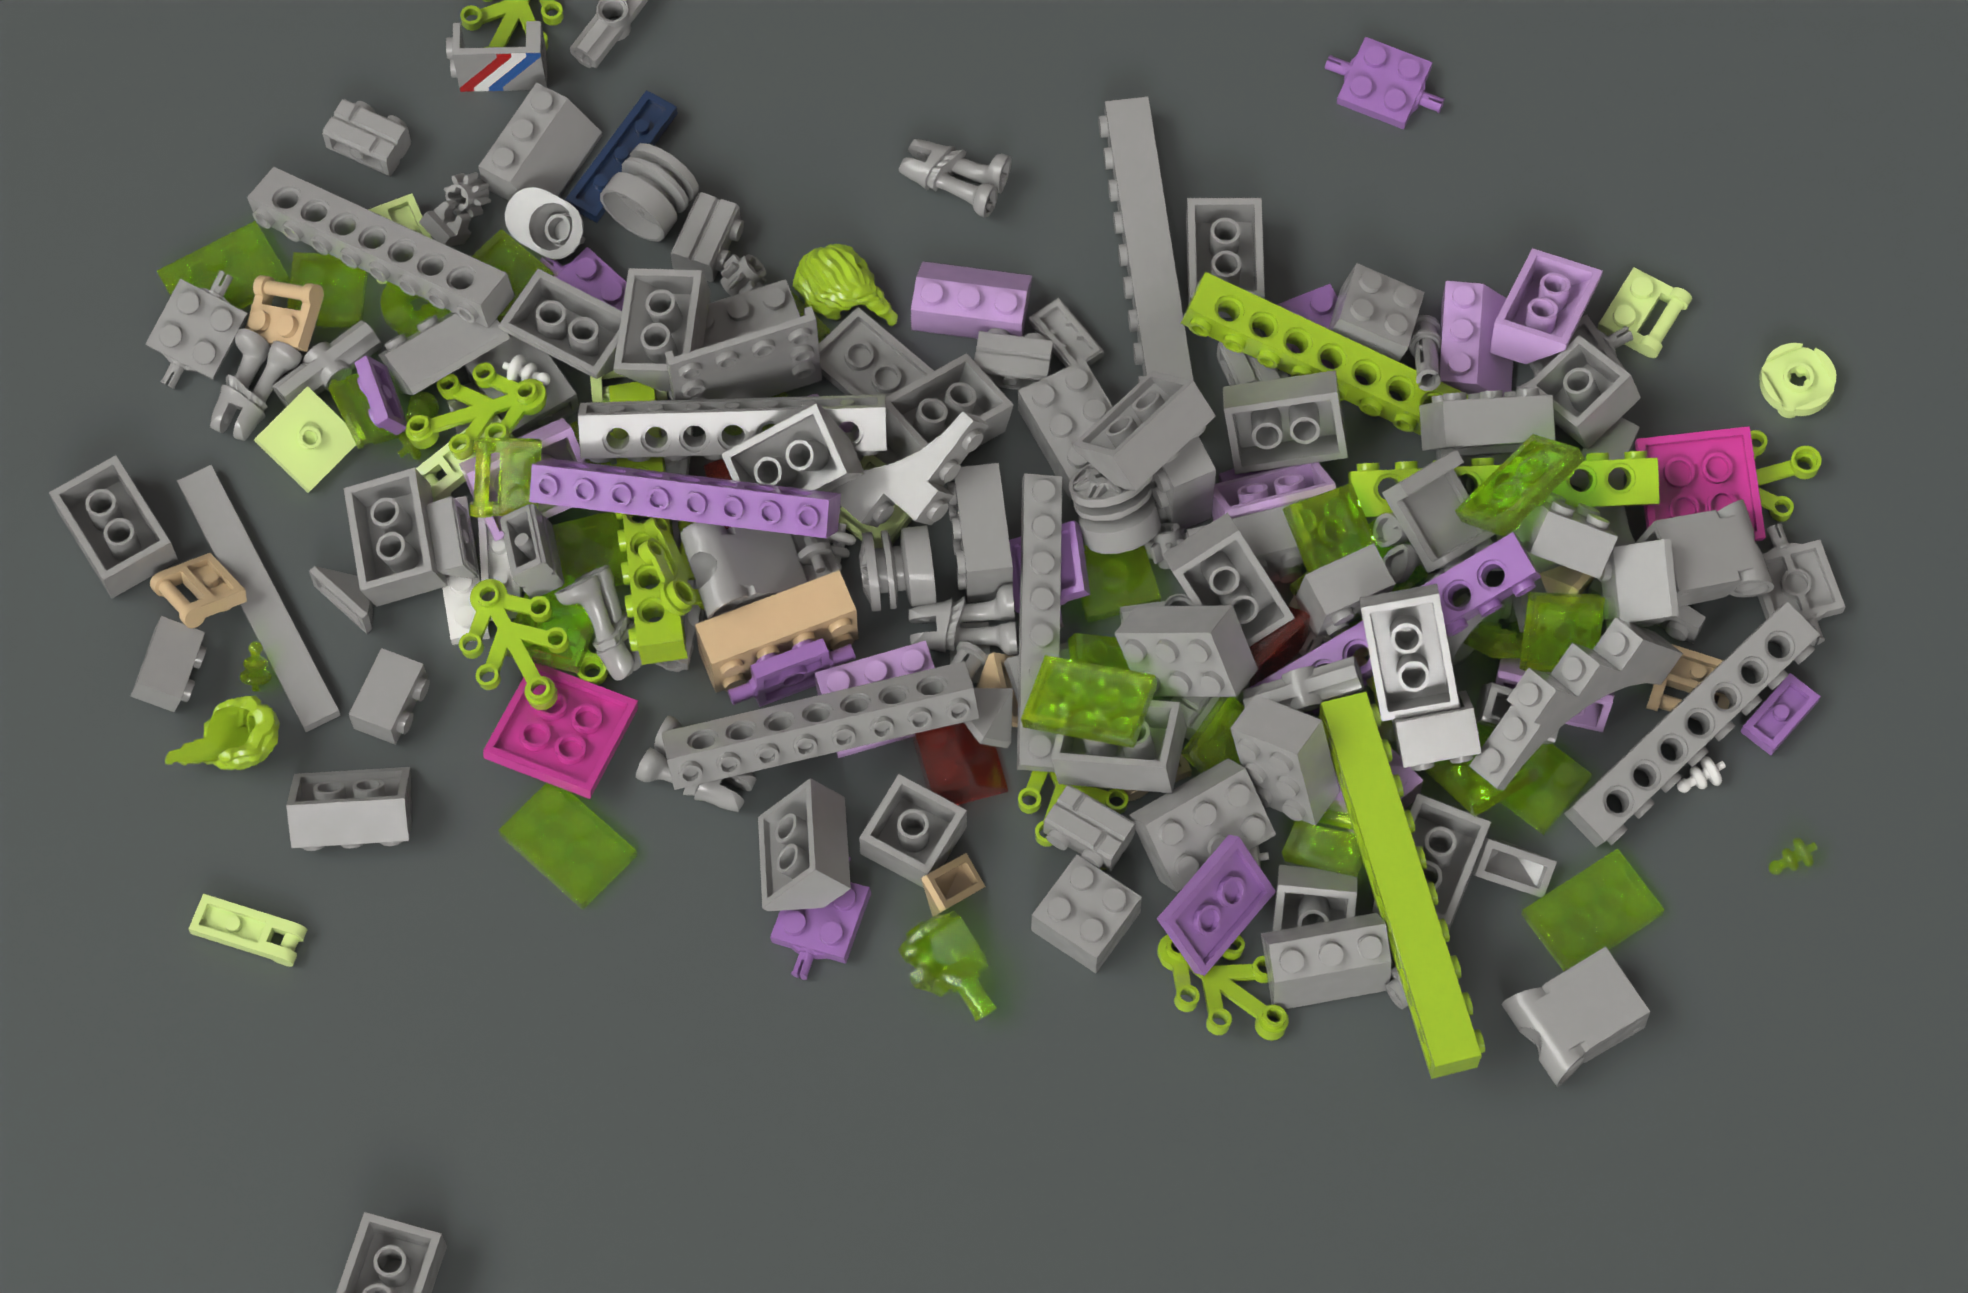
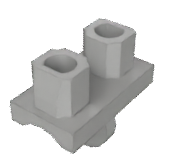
M791 534L807 582L839 570L828 538Z

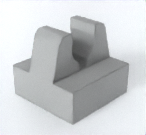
M456 200L444 201L433 211H427L419 221L436 241L446 246L465 244L471 235L468 229L471 220L470 215L466 213L456 217L453 213L454 208L458 204Z

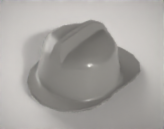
M537 187L524 188L515 193L507 203L505 222L511 236L519 243L544 257L554 260L566 258L576 250L579 244L585 242L586 238L583 236L584 224L579 211L571 203L549 191Z

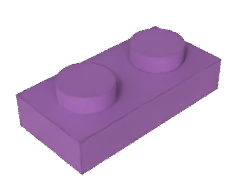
M367 355L354 362L359 374L357 378L358 385L366 395L370 405L368 413L372 422L378 428H383L395 435L404 432L407 421L387 366Z
M1789 673L1743 725L1741 733L1771 756L1813 709L1821 696Z

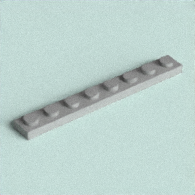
M1025 473L1022 478L1017 770L1055 772L1051 756L1059 726L1062 476Z

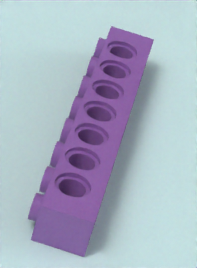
M545 458L532 464L529 502L828 538L838 532L841 493Z
M1512 532L1422 586L1438 585L1446 634L1448 637H1452L1465 630L1469 626L1466 621L1478 614L1486 617L1502 607L1500 601L1512 594L1515 597H1520L1536 587L1534 581L1540 579L1541 575L1519 537ZM1493 569H1503L1505 578L1502 584L1497 587H1488L1486 582L1488 573ZM1462 588L1469 589L1471 592L1469 603L1463 607H1455L1453 604L1455 592ZM1363 621L1250 688L1282 679L1281 676L1289 671L1307 666H1315L1317 668L1352 657L1359 648H1368ZM1370 658L1364 666L1360 667L1364 688L1368 686L1366 680L1373 677ZM1320 708L1305 712V714L1309 715L1313 712L1314 716L1319 715Z

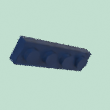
M646 90L565 200L571 203L581 215L598 223L606 212L600 201L602 190L616 173L622 172L623 162L630 157V153L638 144L644 143L655 146L677 116V106Z

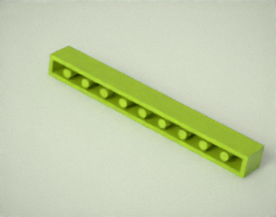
M1367 692L1321 702L1318 718L1323 722L1333 766L1380 917L1386 923L1390 949L1430 1077L1434 1079L1477 1068L1482 1056L1481 1053L1485 1052L1483 1036L1479 1029H1473L1469 1017L1473 1015L1472 1002L1468 992L1462 993L1458 979L1462 977L1458 958L1456 955L1450 956L1446 944V942L1450 941L1448 926L1444 918L1438 919L1435 905H1438L1437 892L1433 882L1427 883L1423 869L1427 868L1425 854L1421 846H1415L1411 834L1415 833L1413 816L1410 810L1404 811L1400 798L1404 797L1403 785L1398 774L1393 775L1389 762L1393 759L1392 751L1388 740L1381 739L1378 727L1381 726L1379 709L1376 703L1370 704Z

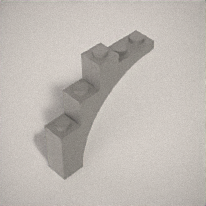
M962 411L940 436L920 451L895 463L864 470L865 474L831 492L841 493L840 508H845L862 524L878 527L891 517L894 512L893 506L896 504L914 521L932 525L945 515L948 510V503L954 496L944 485L957 476L961 468L960 464L969 452L974 451L981 444L984 438L983 433L989 425L979 416Z
M1621 417L1588 450L1583 448L1576 461H1586L1587 453H1609V460L1624 459V452L1632 451L1640 427ZM1614 468L1608 476L1610 486L1616 490L1624 488L1625 472L1619 468ZM1575 470L1570 476V484L1574 490L1582 492L1588 487L1589 478L1585 472ZM1624 506L1593 507L1600 511V517L1610 522V529L1618 536L1614 547L1636 544L1629 529ZM1595 578L1589 587L1587 600L1591 609L1600 611V600L1603 597L1602 583L1598 578ZM1687 605L1678 607L1679 616L1656 624L1665 629L1666 633L1672 638L1679 641L1686 640L1694 644L1701 632L1706 617Z
M1615 618L1594 649L1572 643L1551 674L1531 668L1527 669L1507 698V701L1512 705L1482 746V753L1477 754L1469 766L1496 789L1504 791L1527 760L1567 721L1587 706L1625 687L1644 683L1661 685L1683 653L1658 633Z

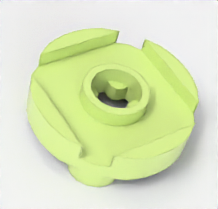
M1788 343L1777 347L1767 357L1759 375L1760 389L1766 401L1773 408L1777 409L1781 416L1794 418L1795 416L1811 415L1823 409L1830 401L1834 392L1837 374L1832 361L1823 351L1817 348L1813 351L1802 347V343ZM1792 373H1795L1798 377L1805 376L1807 378L1803 386H1797L1790 382Z

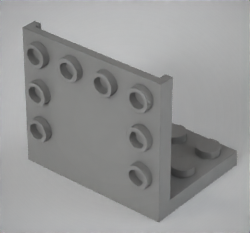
M786 279L709 303L703 348L675 357L672 350L665 352L671 391H667L670 400L768 398L821 381L822 373L817 322L812 307L804 308L805 316L800 317Z

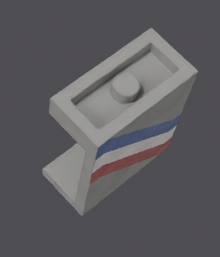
M526 21V47L466 48L461 24L453 23V37L446 38L447 59H450L451 78L458 79L460 92L531 90L536 82L547 87L548 57L541 21Z

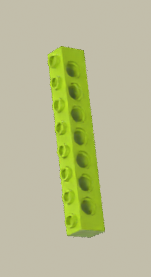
M1207 272L1204 273L1198 283L1181 321V324L1187 326L1194 334L1203 337L1209 336L1222 342L1230 351L1243 352L1256 358L1261 365L1272 369L1277 368L1290 374L1291 377L1336 370L1340 400H1346L1359 406L1360 410L1367 415L1380 416L1391 421L1396 428L1405 432H1414L1421 435L1419 405L1432 403L1431 396L1462 392L1443 382H1440V385L1435 390L1424 391L1419 388L1420 384L1416 383L1417 374L1415 369ZM1218 312L1229 314L1233 321L1222 319ZM1252 328L1263 330L1267 337L1258 336ZM1287 344L1296 345L1301 353L1292 352ZM1321 360L1330 361L1335 369L1326 368ZM1355 375L1364 377L1369 385L1359 383ZM1389 391L1398 393L1403 401L1393 399Z
M639 382L608 386L610 401L603 402L658 401L654 388ZM652 427L647 430L652 437H662L660 427ZM614 428L610 435L617 439H623L628 436V433L622 428ZM651 457L643 462H633L628 460V458H616L617 464L610 465L666 472L664 457ZM616 513L617 520L623 519L624 529L617 530L620 552H627L628 560L627 562H621L624 585L630 584L631 595H625L627 617L634 618L635 628L628 629L631 651L639 652L642 665L687 659L683 616L671 613L663 607L660 600V586L662 582L654 565L645 563L638 553V547L651 537L645 531L644 523L637 522L651 517ZM667 519L670 525V532L674 539L672 519ZM664 551V558L673 574L674 571ZM650 584H658L656 587L652 589L645 588ZM661 617L659 621L648 622L651 618Z
M1647 451L1624 452V459L1609 460V453H1587L1586 461H1571V454L1548 455V463H1533L1532 456L1509 457L1510 464L1494 465V458L1471 459V466H1458L1454 468L1458 477L1460 475H1467L1473 480L1475 487L1469 497L1478 512L1522 511L1530 491L1543 495L1536 492L1532 487V477L1536 472L1546 473L1551 481L1548 491L1562 496L1566 499L1565 504L1575 508L1578 507L1579 503L1591 507L1660 504L1658 458H1647ZM1418 461L1395 462V469L1380 470L1379 463L1356 464L1357 471L1348 472L1350 518L1379 517L1383 513H1393L1387 501L1379 495L1378 485L1385 478L1392 479L1396 483L1404 480L1422 469L1418 468ZM1614 468L1623 470L1627 476V483L1621 490L1612 488L1608 481L1609 473ZM1575 470L1585 472L1589 478L1588 487L1582 492L1574 490L1570 484V476ZM1499 473L1507 474L1512 480V490L1507 495L1498 494L1493 487L1494 478Z

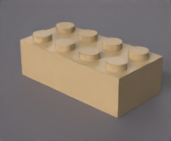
M840 570L695 624L699 654L716 693L722 690L728 692V689L746 684V681L752 678L750 665L755 664L764 655L770 653L782 654L792 650L793 646L797 643L809 639L816 641L823 638L828 650H836L848 644L852 645L854 640L858 639L857 610Z

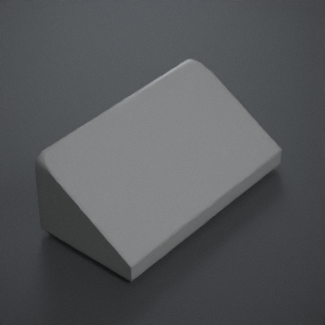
M452 496L427 504L426 510L437 571L445 575L469 579L478 578L467 509Z

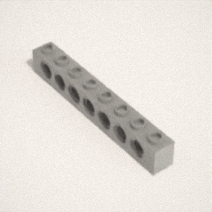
M276 167L269 171L247 197L253 211V218L262 227L267 229L272 227L284 233L292 241L298 242L300 240L312 246L322 255L330 254L341 259L350 268L355 269L358 267L369 272L378 281H388L397 285L408 295L414 296L416 294L429 300L435 307L451 310L469 323L476 322L489 328L515 297L506 272Z
M885 394L580 403L578 412L580 459H590L594 463L609 462L612 458H628V460L633 462H643L651 457H666V459L671 461H681L689 456H704L706 459L719 460L723 459L722 453L762 433L763 426L767 424L777 425L816 403L824 408L838 426L843 422L855 423L858 426L855 431L844 433L851 440L857 454L870 456L878 454L879 451H887ZM728 425H737L743 429V432L732 436L727 434L724 428ZM690 426H699L705 433L701 436L693 437L685 430ZM652 427H660L667 434L661 438H655L647 430ZM614 428H622L628 433V436L623 439H617L611 436L609 431Z
M1788 601L1784 603L1580 797L1564 815L1595 847H1598L1606 840L1610 845L1615 843L1628 830L1624 823L1633 814L1638 819L1642 817L1655 804L1651 797L1660 788L1664 793L1669 791L1682 778L1678 771L1686 763L1691 767L1696 765L1709 752L1704 746L1713 737L1718 741L1723 739L1736 726L1731 720L1740 711L1745 716L1762 701L1758 694L1766 686L1773 690L1789 675L1784 669L1793 660L1799 665L1815 650L1811 643L1820 634ZM1768 642H1774L1780 646L1782 650L1781 658H1776L1770 654ZM1742 667H1747L1754 672L1755 684L1748 683L1743 679L1741 675ZM1715 693H1722L1728 698L1730 703L1728 709H1722L1717 706L1714 700ZM1688 718H1693L1700 722L1702 735H1695L1689 730L1687 725ZM1661 744H1668L1674 749L1676 754L1675 761H1669L1662 756ZM1634 770H1642L1647 774L1649 779L1648 787H1642L1635 782L1633 777ZM1608 795L1615 796L1620 800L1622 804L1621 813L1612 812L1608 808L1606 803Z
M963 661L661 732L673 787L674 790L979 719L972 681L966 663Z

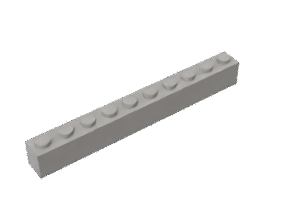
M1149 97L1105 101L1104 116H1098L1100 137H1107L1108 147L1103 148L1105 170L1112 169L1113 179L1108 180L1110 202L1117 201L1118 212H1113L1115 234H1122L1123 244H1118L1120 267L1127 266L1128 277H1123V289L1125 299H1132L1133 310H1128V322L1130 332H1137L1138 343H1133L1135 365H1142L1143 376H1138V383L1151 371L1193 381L1185 325L1181 324L1183 312Z

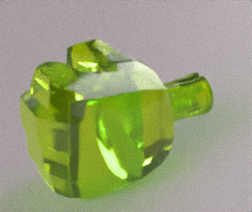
M951 911L943 915L937 914L927 921H921L907 931L906 940L899 947L898 951L904 961L916 969L910 974V981L915 989L928 991L939 997L946 996L951 992H958L976 1022L997 1009L978 980L981 977L979 974L989 967L987 958L958 913Z

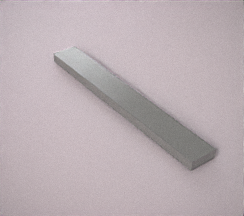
M212 465L177 480L216 559L245 588L247 602L240 604L305 732L341 716Z

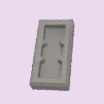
M1059 297L1029 317V324L1038 334L1045 336L1047 340H1053V353L1066 368L1084 359L1088 366L1103 357L1104 350Z

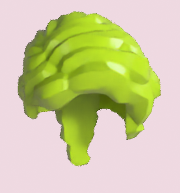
M836 243L829 244L824 248H815L804 255L799 261L793 279V288L805 299L806 307L811 306L814 312L826 316L827 319L839 320L841 311H849L857 305H866L876 315L884 318L891 327L896 324L898 314L891 308L890 302L884 298L882 289L875 285L874 274L867 267V263L851 246Z
M257 696L228 699L219 703L215 707L212 717L204 723L203 738L184 743L180 749L169 751L165 757V764L172 765L174 762H178L181 765L204 762L207 765L214 764L223 770H242L255 766L264 761L277 745L280 722L272 708L268 704H262Z

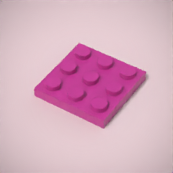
M1750 426L1636 439V451H1647V458H1658L1660 504L1644 505L1647 529L1656 520L1712 510L1719 511L1727 505L1743 499L1754 528L1755 541H1762L1766 538Z
M533 661L540 675L546 676L553 681L558 692L556 703L546 710L533 708L525 696L524 690L527 682L523 677L483 750V757L494 763L591 799L638 710V700ZM537 686L533 694L540 695L544 693L546 686Z

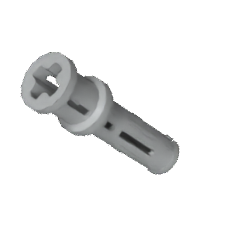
M1420 315L1417 317L1409 344L1410 353L1416 361V383H1419V388L1424 391L1435 390L1441 382L1438 360L1442 342L1440 336L1441 326L1439 321L1430 315Z

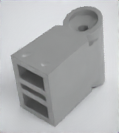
M1743 499L1733 502L1719 511L1712 510L1656 520L1636 541L1637 543L1671 539L1678 607L1724 598L1729 594L1735 597H1756L1767 594L1774 589L1764 556L1755 542L1754 528Z
M705 523L690 524L681 532V541L692 573L696 579L697 588L708 619L807 582L791 534L737 527L725 529L721 525Z
M1607 947L1602 948L1546 982L1542 987L1517 993L1504 1000L1501 1004L1519 1032L1536 1044L1539 1061L1556 1087L1562 1085L1582 1063L1588 1062L1644 1029L1650 1015V1010Z

